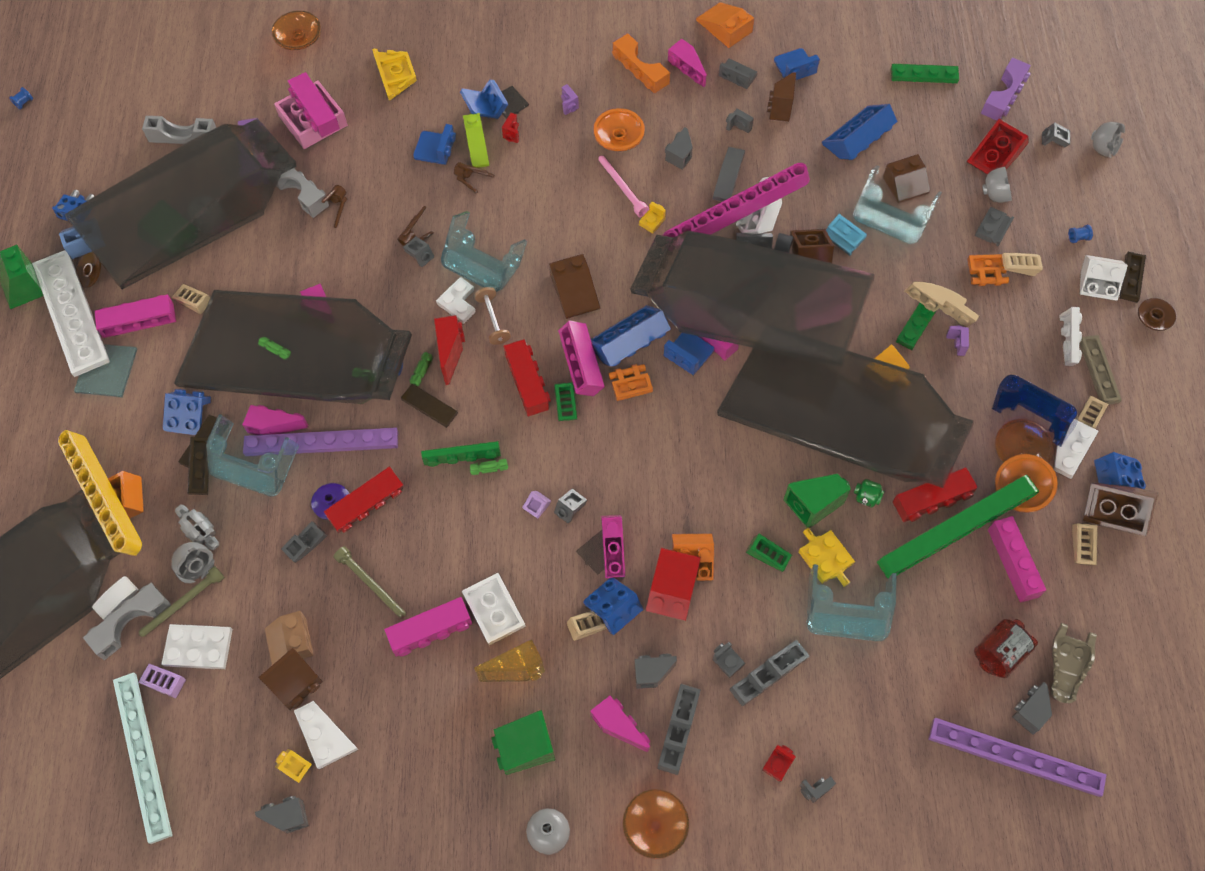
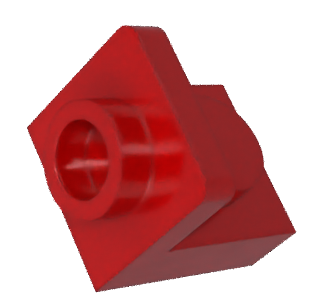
M510 113L503 124L502 135L507 141L518 143L519 131L517 129L519 123L517 122V115L514 113Z
M777 745L762 771L781 782L796 756L793 755V751L787 746Z

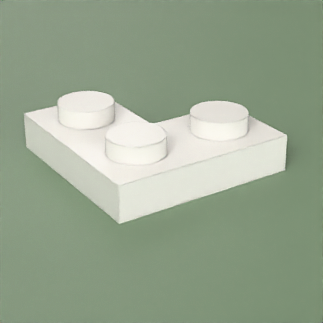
M460 277L436 300V303L452 316L456 315L457 320L464 324L476 312L473 306L464 301L474 291V286Z

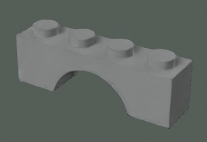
M146 116L142 127L148 141L154 143L215 146L219 133L213 119L196 118L195 123L190 126H179L167 121L163 116Z
M281 158L265 170L269 180L280 190L286 188L301 190L298 200L302 209L312 218L329 206L327 201L325 203L321 202L327 194L322 189H317L316 185L311 180L308 181L301 171L297 172L290 162L287 163Z
M152 583L145 585L134 597L123 602L119 609L108 614L105 620L98 626L91 628L83 639L97 656L106 660L122 647L120 641L121 632L130 620L139 616L156 618L171 606V603Z

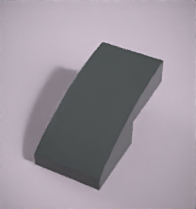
M311 521L299 535H294L281 550L296 563L311 552L328 535L315 522Z

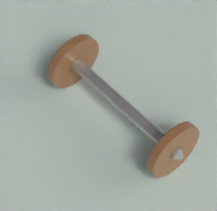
M485 287L475 293V299L480 303L486 302L495 332L489 336L490 343L493 345L503 344L511 338V334L508 330L499 329L490 303L495 298L496 291L492 287Z

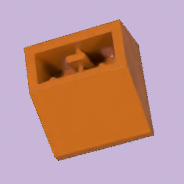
M672 534V550L701 557L696 581L713 580L714 541L712 534Z

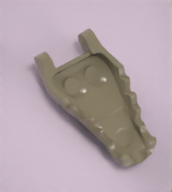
M1061 623L1052 644L1053 684L1051 695L1062 703L1070 704L1076 701L1079 686L1085 680L1087 672L1094 663L1097 634L1089 632L1084 642L1066 636L1068 625Z

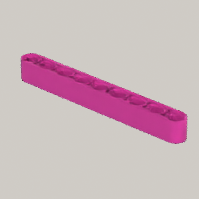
M796 163L667 230L662 236L666 249L670 253H676L806 186L810 181L807 166L804 163Z

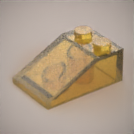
M532 639L474 667L480 682H520L530 679L535 681L542 677V673L545 672L543 661Z

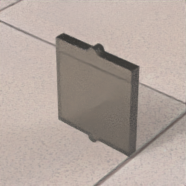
M513 86L501 91L508 102V106L502 113L506 119L510 113L519 114V111L529 106V103Z
M602 530L576 551L585 561V565H589L597 575L605 569Z

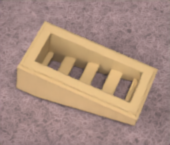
M1022 253L1002 254L1004 270L1035 276L1043 269L1040 255Z
M184 284L172 296V299L200 315L212 302L209 295Z
M1090 396L1077 421L1096 429L1108 404ZM1091 405V406H1093V407L1099 409L1100 411L1097 412V411H1095V410L1089 408V406ZM1086 411H1087V412H1090V413L1096 415L1097 417L1094 418V417L1089 416V415H1087V414H1085V413H1086ZM1083 417L1090 421H1093V424H1090L1082 420Z
M1073 524L1072 536L1075 564L1097 565V525ZM1082 532H1088V535H1082ZM1081 539H1087L1089 543H1081ZM1081 547H1089V551L1081 550ZM1081 554L1090 555V559L1081 558Z
M593 611L571 617L567 621V626L574 641L607 629L605 623L602 624L600 617ZM592 617H594L597 626H594V623L591 619ZM584 620H586V622H587V625H588V627H589L588 629H586V626H585V624H584Z

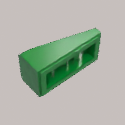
M573 382L554 384L558 421L577 420ZM570 391V394L559 395V392ZM561 398H571V401H561V402H560V399H561ZM561 405H572L571 408L561 409ZM572 411L573 415L562 416V412Z
M760 533L752 539L746 550V553L781 572L785 570L792 557V554ZM758 544L761 545L760 548H759V550L756 549V547H757ZM765 548H768L767 553L764 554L763 551ZM774 551V552H776V554L774 555V557H773V559H772V558H770V556H771L772 552ZM781 555V556H783V558H782V560H781V562H780V564H779V563L777 562V560H778L779 556Z

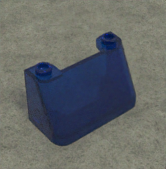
M1008 375L999 384L992 409L1001 413L1006 408H1011L1010 410L1015 411L1018 405L1051 422L1052 424L1048 431L1054 433L1053 443L1062 447L1077 425L1078 414L1076 408L1017 375Z

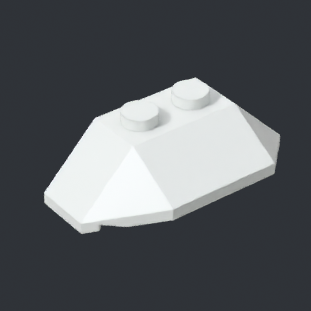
M769 177L762 178V179L760 180V182L763 181V180H765V179H767V178H769ZM782 198L738 220L736 226L742 233L748 234L772 231L782 205Z

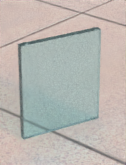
M104 344L110 362L79 375L74 392L123 397L137 348Z

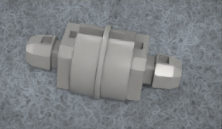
M179 505L175 509V513L181 519L178 522L181 525L180 530L192 542L201 543L202 545L205 543V546L213 551L219 546L217 539L212 537L216 533L213 530L214 525L201 512H196L195 509L190 511L184 505ZM190 519L196 523L194 526L189 522ZM202 530L206 535L202 536L198 531Z

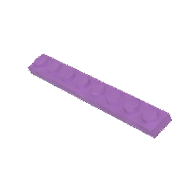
M381 428L244 436L243 454L245 456L398 448V429Z
M934 718L932 721L928 740L1098 797L1103 796L1106 774L938 718Z

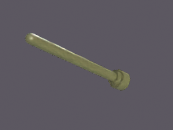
M345 546L336 551L333 558L338 563L346 564L399 618L406 616V612L352 559L351 552Z
M216 566L208 570L209 573L204 580L140 629L139 636L144 637L210 584L221 582L225 578Z

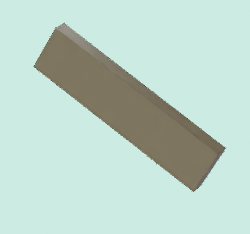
M1099 335L1082 337L1079 344L1099 400L1108 405L1120 403L1122 399Z

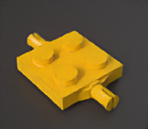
M810 528L805 529L803 534L807 537L809 543L800 548L798 553L822 584L829 579L838 578L843 587L847 586L850 581L843 572L852 566L855 560L832 530L816 537Z

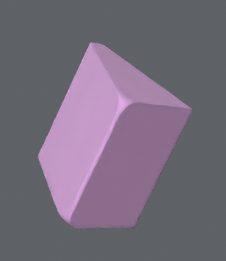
M531 491L522 508L538 519L550 505L551 500L538 491Z

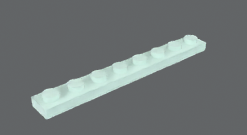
M131 673L114 679L113 683L147 841L149 844H153L172 837V831L137 675Z

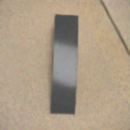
M728 147L712 199L725 201L732 197L745 150Z
M796 640L767 659L764 664L750 672L747 677L730 688V692L743 707L810 656Z
M680 684L657 769L675 775L679 774L700 689Z

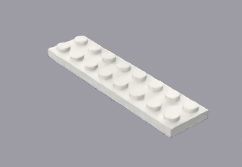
M66 250L32 263L71 374L76 377L109 363V357L100 333L96 329L94 317L73 261Z

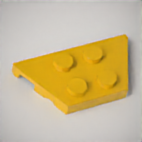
M372 49L388 100H392L417 81L408 52L387 50L386 53L378 52V49Z

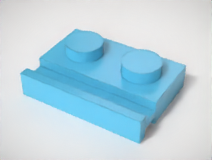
M838 214L826 229L832 242L849 256L867 237L865 232L841 214Z

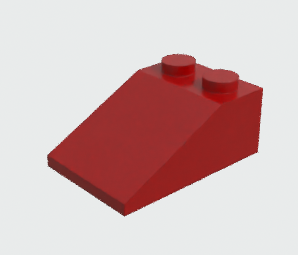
M998 119L967 160V163L987 175L997 168L1005 167L1007 169L1029 143L1028 135Z
M456 315L434 319L440 366L445 385L450 384L463 351L462 343L465 342L462 322H458Z
M661 548L646 611L686 621L701 557Z

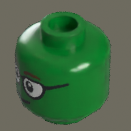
M864 479L861 484L857 483L853 493L857 495L856 501L872 508L880 504L884 491L881 484Z

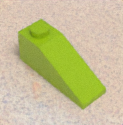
M480 113L463 115L472 166L477 168L489 166Z

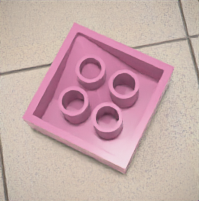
M318 80L315 81L314 85L337 118L339 130L348 126L342 109ZM289 95L274 103L279 118L303 149L337 132L334 131L321 138L318 132L313 131L310 125L311 121H307L302 112L304 110L298 108L295 97L292 98Z

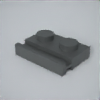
M990 207L975 236L989 243H996V246H999L1014 217L1006 216V213Z

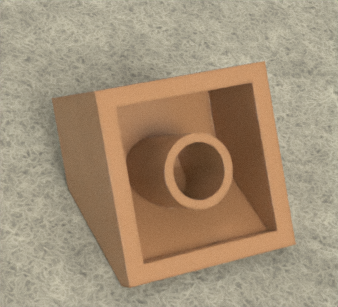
M301 611L280 616L265 628L272 665L292 648L303 659L314 656L306 617Z

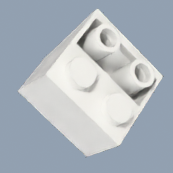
M1086 255L1081 270L1080 295L1117 301L1128 265L1119 260Z

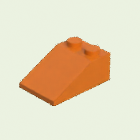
M719 2L697 17L696 21L725 46L730 48L753 32L754 17L743 8Z
M121 471L108 478L129 519L144 512L141 476ZM81 492L83 528L99 526L100 523L84 492Z

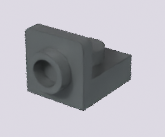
M737 108L728 115L726 130L730 131L735 125L740 130L749 133L752 130L754 118Z
M1054 122L1042 132V144L1046 146L1053 141L1056 144L1067 147L1070 145V130Z
M418 237L413 238L403 247L405 252L415 258L421 267L434 258L429 244Z
M571 489L558 499L554 513L565 522L570 523L573 515L586 505L587 499L574 489Z
M730 642L725 645L721 643L713 651L715 653L713 661L729 678L745 665V662L731 648L732 644Z
M831 776L826 780L822 777L813 785L815 788L813 789L805 779L800 784L802 788L800 792L808 801L811 800L814 803L831 790L836 782Z

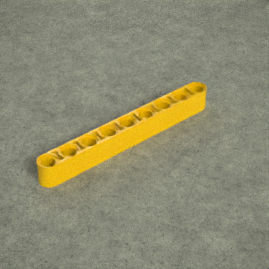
M68 430L63 431L58 439L59 446L113 550L132 556L137 555L142 547L141 539L86 437Z

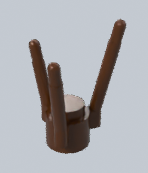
M458 162L454 167V175L457 176V180L475 193H478V191L465 180V178L471 176L472 172L489 177L495 176L485 169L469 166Z
M335 185L330 193L321 201L325 203L331 200L336 204L341 202L334 228L338 226L344 204L347 201L345 197L347 192L340 185Z
M426 206L422 207L403 233L397 238L402 246H405L416 237L411 229L425 211ZM430 231L429 233H426L425 235L421 236L419 239H421V240L423 241L424 239L428 238L430 235L434 234V231Z

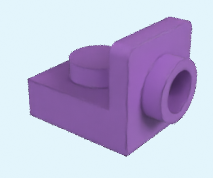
M564 85L561 98L563 100V113L567 115L579 108L578 96L569 85Z
M959 325L950 326L946 338L955 339L954 348H957V355L965 356L969 348V328Z

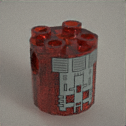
M1003 619L975 646L974 653L979 661V666L986 673L1005 679L1035 650L1038 641L1024 629L1025 625L1020 620Z

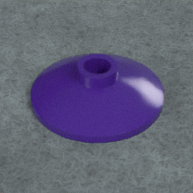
M336 483L321 486L316 490L311 500L314 513L319 518L328 520L323 511L347 496L349 492L345 487ZM333 497L331 501H326L327 498Z

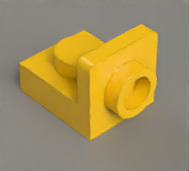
M651 202L649 210L640 219L639 226L653 234L665 221L666 210L660 204Z
M287 749L286 752L282 751L275 760L277 763L275 768L298 783L312 765L290 749Z

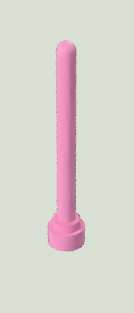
M602 155L599 156L600 163L634 205L636 215L643 217L649 210V207L645 202L637 199L607 159Z

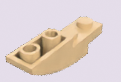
M913 282L904 291L912 299L923 304L925 308L933 312L940 308L945 314L950 315L965 327L976 322L979 317L978 314L964 305L967 301L966 298L942 286L926 282Z

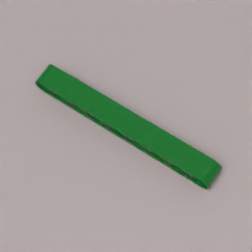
M1024 475L883 556L877 561V564L887 579L890 580L1031 499L1039 493V490L1029 476Z

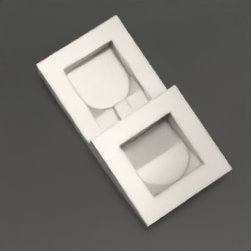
M124 576L113 584L94 603L92 608L105 620L108 614L119 609L123 602L131 599L139 589Z

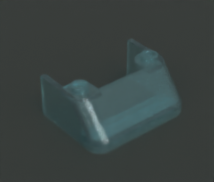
M876 165L871 170L853 213L854 219L861 224L906 243L914 244L918 242L937 206L942 192L939 191L936 194L931 206L919 205L914 210L913 215L881 202L883 190L879 185L873 183L880 166Z
M466 211L454 215L441 256L442 265L446 269L484 288L492 287L496 292L502 290L520 266L527 240L524 239L512 244L509 253L504 255L503 260L500 261L474 248L475 236L471 231L465 229L470 212Z
M219 414L206 444L210 475L270 497L276 496L281 491L299 445L290 438L285 437L279 454H264L260 458L258 465L225 454L227 438L234 423Z
M813 565L809 574L807 628L810 632L819 635L883 641L889 636L896 606L897 573L891 574L886 582V592H881L875 597L873 607L833 602L832 590L826 585L817 584L818 565Z

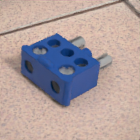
M74 190L70 196L64 194L52 209L57 218L81 224L86 221L93 211L90 204L95 199L94 195L89 194L85 200L84 196L79 195L78 190Z

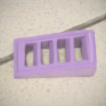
M148 664L138 683L176 699L186 679L173 672ZM151 671H155L150 681H146ZM160 673L161 675L158 681L156 682V684H153L157 675ZM167 676V679L165 680L163 686L161 687L160 685H161V683H162L164 677ZM171 679H174L169 689H166Z

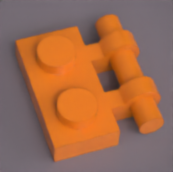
M1002 254L969 255L967 259L969 272L978 276L971 278L972 285L985 286L986 284H994L995 286H1001L1002 284L1009 283V277H1002V274L1007 272V270H1004ZM985 274H993L994 277H986Z
M634 364L630 368L622 370L618 368L614 372L608 373L610 380L617 378V381L612 382V388L617 401L653 392L648 373L640 374V372L646 371L645 364ZM632 374H633V377H629V378H625V379H624V376H628V375H632Z

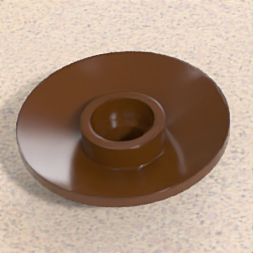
M85 254L77 265L76 272L83 288L91 287L99 278L101 260L97 254Z
M1150 298L1143 301L1139 306L1138 317L1146 327L1156 331H1164L1174 325L1176 312L1168 302L1158 298Z

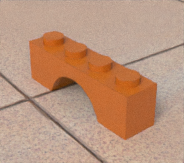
M628 33L613 42L612 54L614 58L619 60L626 69H629L636 79L643 82L647 89H650L655 94L670 84V72L661 63L648 64L637 58L638 42Z

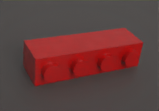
M525 339L504 345V353L527 416L549 410L548 403L551 402L548 391L544 392L543 387L545 383L543 377L538 376L537 371H539L537 361L532 360L533 351L531 346L526 344Z
M389 466L323 512L338 533L341 531L345 533L353 527L352 523L358 519L359 521L366 519L370 515L368 512L374 508L378 510L386 504L385 501L390 497L394 499L402 493L403 484Z
M965 467L897 494L892 503L903 523L909 520L914 522L920 519L921 515L926 513L928 515L934 514L939 508L944 506L949 508L961 499L963 501L969 500L974 496L978 486Z

